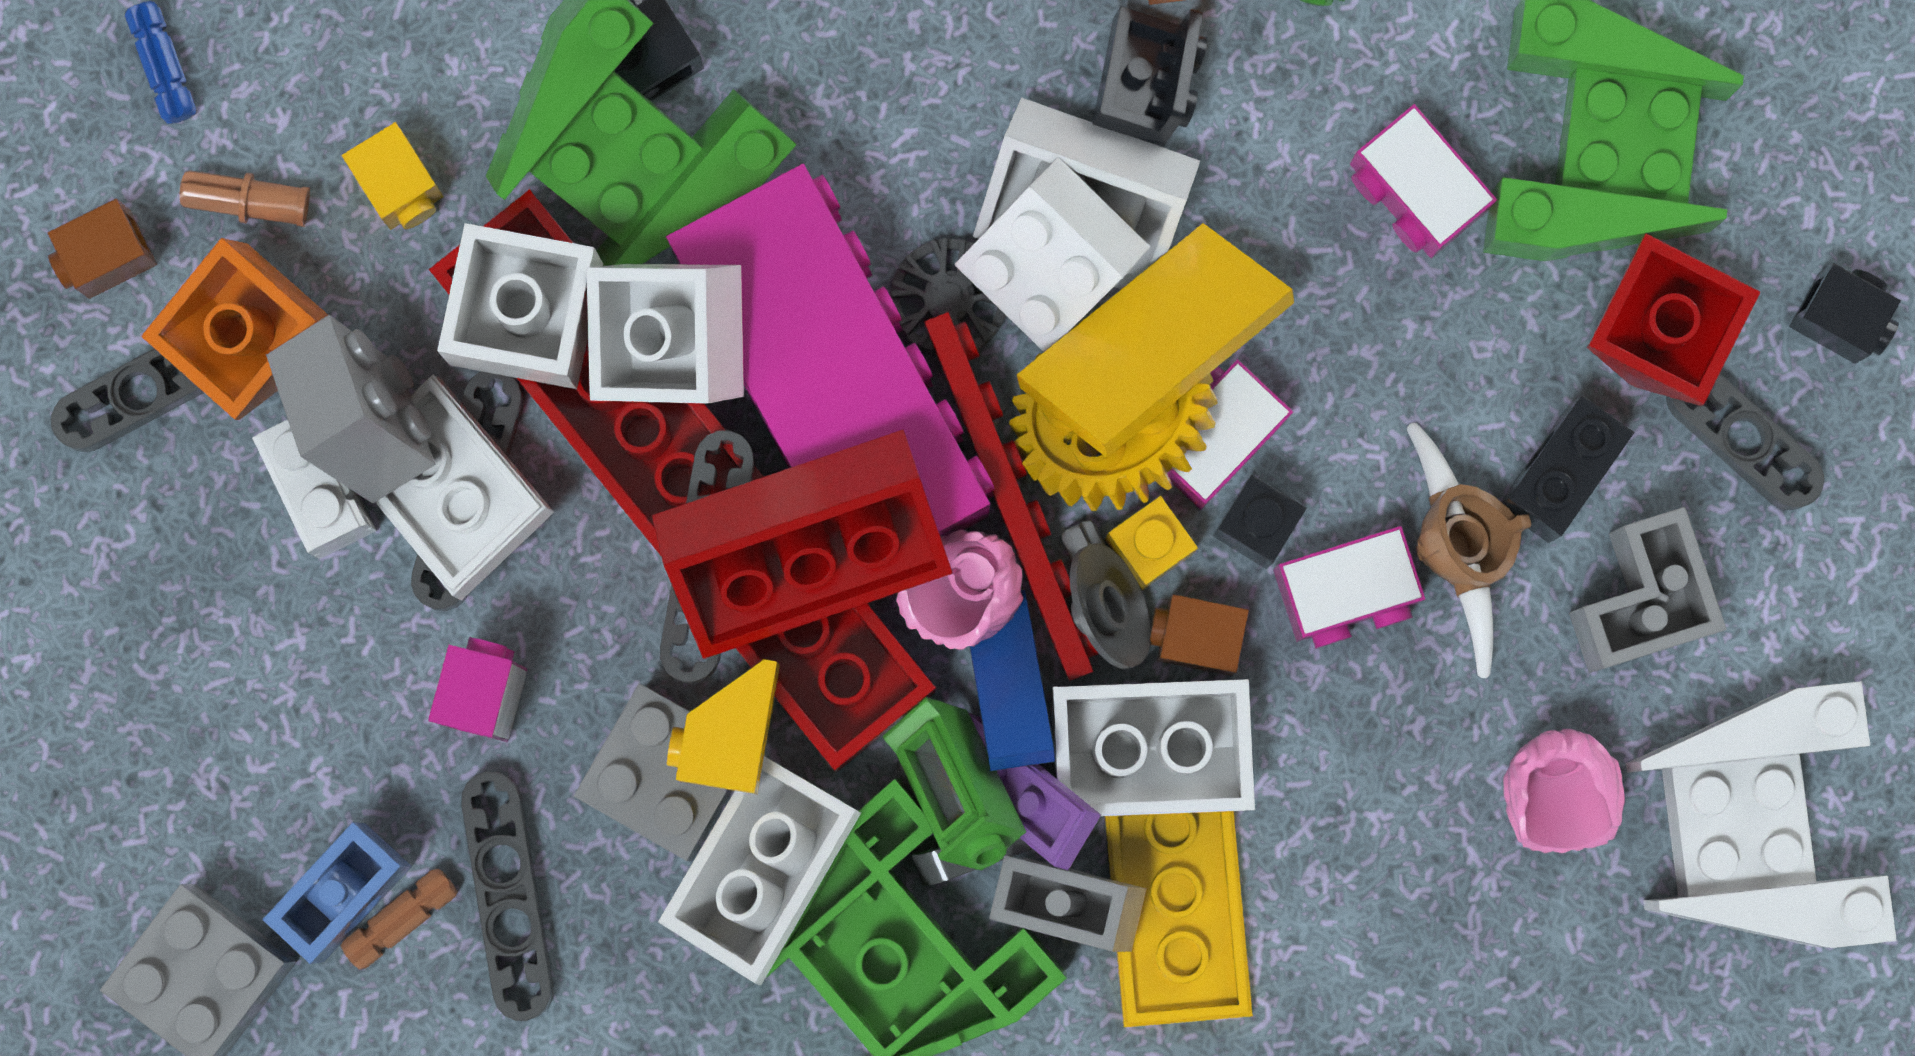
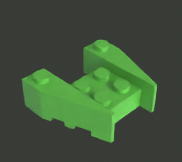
M563 0L547 21L541 36L542 44L531 71H527L519 91L520 99L506 134L502 133L486 173V178L496 194L505 200L524 176L530 172L608 235L606 240L596 250L603 262V266L643 264L670 247L666 236L763 185L797 144L734 89L692 137L614 72L616 67L654 23L630 0Z
M1520 0L1514 9L1507 70L1568 79L1556 180L1554 185L1502 177L1491 191L1497 201L1488 211L1483 253L1538 261H1551L1567 258L1572 255L1607 251L1639 244L1646 233L1658 240H1669L1708 233L1727 218L1728 209L1688 204L1701 98L1727 101L1743 85L1744 75L1590 0Z
M896 778L858 810L861 812L858 820L766 976L767 978L790 958L873 1056H933L960 1046L962 1043L988 1032L996 1031L1017 1022L1067 979V971L1031 930L1021 927L976 967L970 962L891 870L933 833L915 795L900 778Z

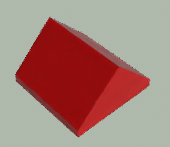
M1646 233L1639 243L1587 348L1628 384L1639 389L1702 406L1708 398L1761 292Z

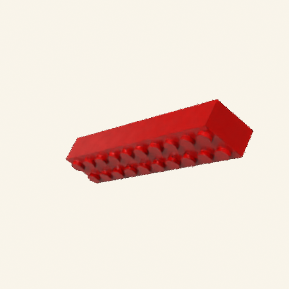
M530 189L483 226L573 243ZM460 245L428 269L448 294H450ZM587 339L577 389L517 379L661 556L652 515L686 504L694 457L699 443L709 434L726 430L704 403L590 400L589 347ZM723 444L720 454H709L707 463L714 465L717 470L715 489H712L702 484L699 496L712 495L726 490L730 469H741L743 460L735 457L733 445ZM755 467L753 480L764 477ZM867 603L736 648L751 668L762 660L778 662L780 667L775 698L836 773L889 731L924 698H929L936 692V687Z

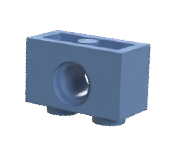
M352 822L262 920L309 964L325 962L342 941L350 935L412 866L366 823Z

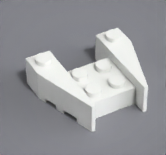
M1862 681L1796 688L1779 692L1626 763L1627 773L1662 769L1678 897L1643 900L1645 910L1813 947L1837 948L1897 941L1888 876H1861L1816 881L1800 754L1870 746Z

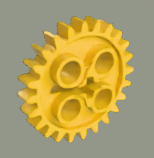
M1209 373L1108 458L1102 454L1096 456L1099 452L1028 394L1013 396L1012 402L1021 415L1009 420V425L1018 437L1014 443L1023 460L1022 464L1034 481L1038 480L1049 496L1059 492L1066 504L1071 507L1082 496L1091 511H1097L1104 496H1109L1116 509L1121 510L1125 504L1126 493L1135 491L1143 503L1148 502L1149 484L1155 481L1161 487L1169 490L1172 488V484L1167 472L1173 467L1188 473L1192 470L1184 454L1187 450H1206L1207 446L1198 431L1215 428L1216 423L1208 408L1213 407L1218 402L1210 387L1213 378Z

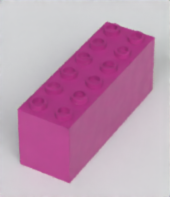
M803 163L666 236L678 264L741 265L743 384L788 468L904 429L940 536H947L961 529L965 530L988 517L990 509L989 499L994 497L992 493L995 490L994 485L979 458L975 456L966 460L958 444L963 442L961 436L964 434L963 429L948 401L945 399L935 404L928 388L933 386L930 380L933 377L931 370L915 343L904 347L897 334L903 331L899 323L902 321V318L886 288L883 286L873 291L867 278L872 276L869 265H871L870 259L854 231L843 235L837 223L841 222L842 218L838 210L841 208L823 174L812 179Z

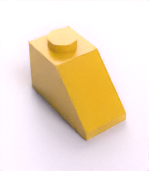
M762 660L689 712L686 716L685 728L673 727L668 748L667 766L678 767L675 780L758 795L780 667L778 662Z

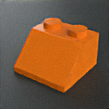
M221 238L141 337L233 419L240 420L278 391L266 354L328 316V314L249 244Z

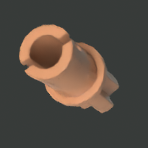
M189 170L182 177L179 191L180 204L183 207L238 216L240 223L245 224L249 218L297 224V226L305 227L310 201V187L299 188L254 180L253 173H246L244 178Z

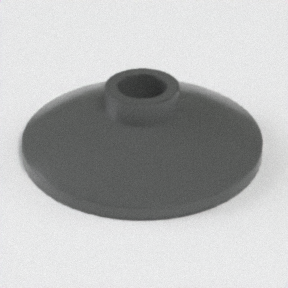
M1094 543L1087 545L1077 551L1070 569V589L1073 600L1071 612L1077 628L1087 636L1095 650L1107 662L1122 669L1132 668L1145 660L1151 644V623L1144 595L1128 566L1115 551L1103 544Z

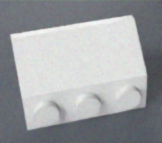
M1021 97L1004 136L973 237L979 239L1059 157L1150 245V248L1129 272L1114 286L1115 288L1122 289L1169 251L1200 160L1128 135L1092 125V122Z
M1249 679L1052 688L1051 712L1055 778L1099 812L1101 816L1255 810Z
M764 756L758 795L734 791L658 923L761 986L861 812Z

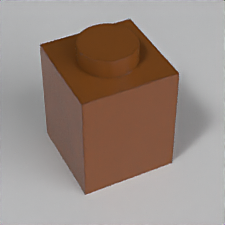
M117 198L47 232L56 252L48 255V259L57 278L65 289L74 286L77 291L89 299L158 265L131 210Z
M1173 594L1168 600L1167 609L1155 607L1152 618L1150 645L1159 647L1157 661L1233 676L1237 673L1249 610Z

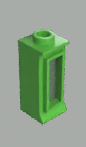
M926 697L882 736L896 753L941 849V852L938 854L940 860L982 871L984 868L1000 861L1005 856L1007 848L1026 833L997 770L990 771L987 750L966 709Z

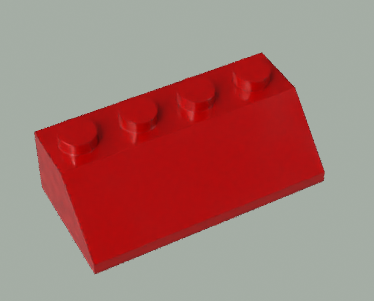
M904 429L652 515L664 568L703 659L953 574Z

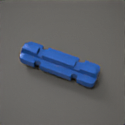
M146 1L131 6L125 11V18L131 35L134 34V37L139 39L135 42V46L150 88L154 90V93H158L154 99L161 118L166 123L173 124L193 117L196 114V107L190 90H187V87H183V84L187 81L171 37L168 36L167 32H163L167 26L161 9L154 1Z

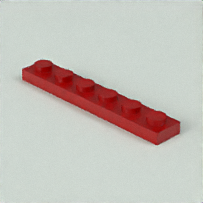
M949 312L924 321L976 454L994 485L993 496L1066 677L1071 681L1093 672L1088 658L1099 653L1090 643L1087 636L1073 622L1064 600L1072 595L1070 579L1062 560L1059 559L1050 563L1040 539L1050 536L1051 532L1039 502L1034 500L1026 504L1016 481L1027 476L1017 447L1013 440L1002 444L997 434L993 420L1003 417V413L991 383L987 381L978 385L968 361L978 358L979 354L966 322L954 326Z

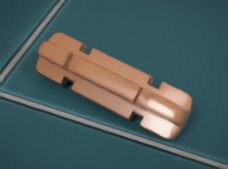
M433 869L415 883L418 888L414 891L407 889L368 920V928L365 930L358 928L342 941L341 948L343 953L356 968L364 969L369 967L383 955L381 950L384 947L389 949L395 946L431 917L430 910L433 908L440 910L456 897L457 890L454 884L442 870Z

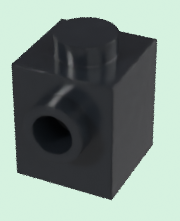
M1833 263L1818 273L1789 327L1856 364L1869 357L1872 352L1878 356L1881 355L1887 348L1899 326V322L1891 318L1901 300L1887 293V284L1877 276L1859 269H1855L1851 273Z

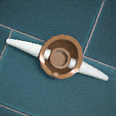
M1410 423L1407 427V432L1416 448L1425 473L1430 494L1428 499L1431 505L1422 522L1416 552L1420 561L1429 566L1439 577L1454 585L1456 595L1460 598L1469 625L1477 674L1480 678H1487L1491 674L1493 652V615L1490 584L1502 579L1514 565L1520 548L1521 534L1525 529L1531 527V520L1529 514L1515 516L1495 496L1478 487L1459 485L1436 444L1417 423Z

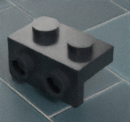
M1120 6L1112 21L1092 125L1163 147L1178 126L1187 127L1193 116L1198 96L1196 90L1190 89L1192 73L1196 74L1199 70L1207 47V38L1199 35L1203 12L1190 9L1179 25Z

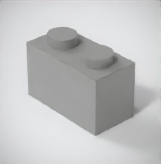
M1005 855L989 919L1112 952H1132L1147 888L1073 869L1064 870L1054 867L1050 863L1026 857Z

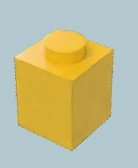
M396 122L341 155L380 218L390 230L400 224L404 229H410L423 223L436 212L434 203L444 197Z
M1161 496L1108 532L1105 538L1109 547L1124 560L1142 591L1191 557L1198 549Z

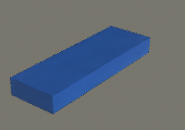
M1021 590L1023 601L1015 612L1014 617L993 637L982 640L974 647L969 646L990 771L1055 761L1054 746L1025 590Z

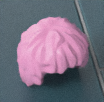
M961 529L947 536H940L953 574L898 592L896 600L900 614L905 618L909 629H917L924 640L932 639L936 645L944 644L949 649L956 648L958 650H964L968 646L974 647L982 640L993 637L1014 617L1015 612L1023 601L1021 594L1022 569L1016 563L1012 546L999 539L996 534L985 535L983 532H967Z
M1573 729L1545 731L1521 747L1510 761L1509 768L1503 777L1504 798L1507 804L1506 812L1517 840L1522 843L1523 847L1543 853L1553 851L1566 853L1571 850L1580 851L1584 848H1595L1605 845L1609 840L1615 838L1622 823V813L1625 804L1622 774L1618 761L1593 736Z

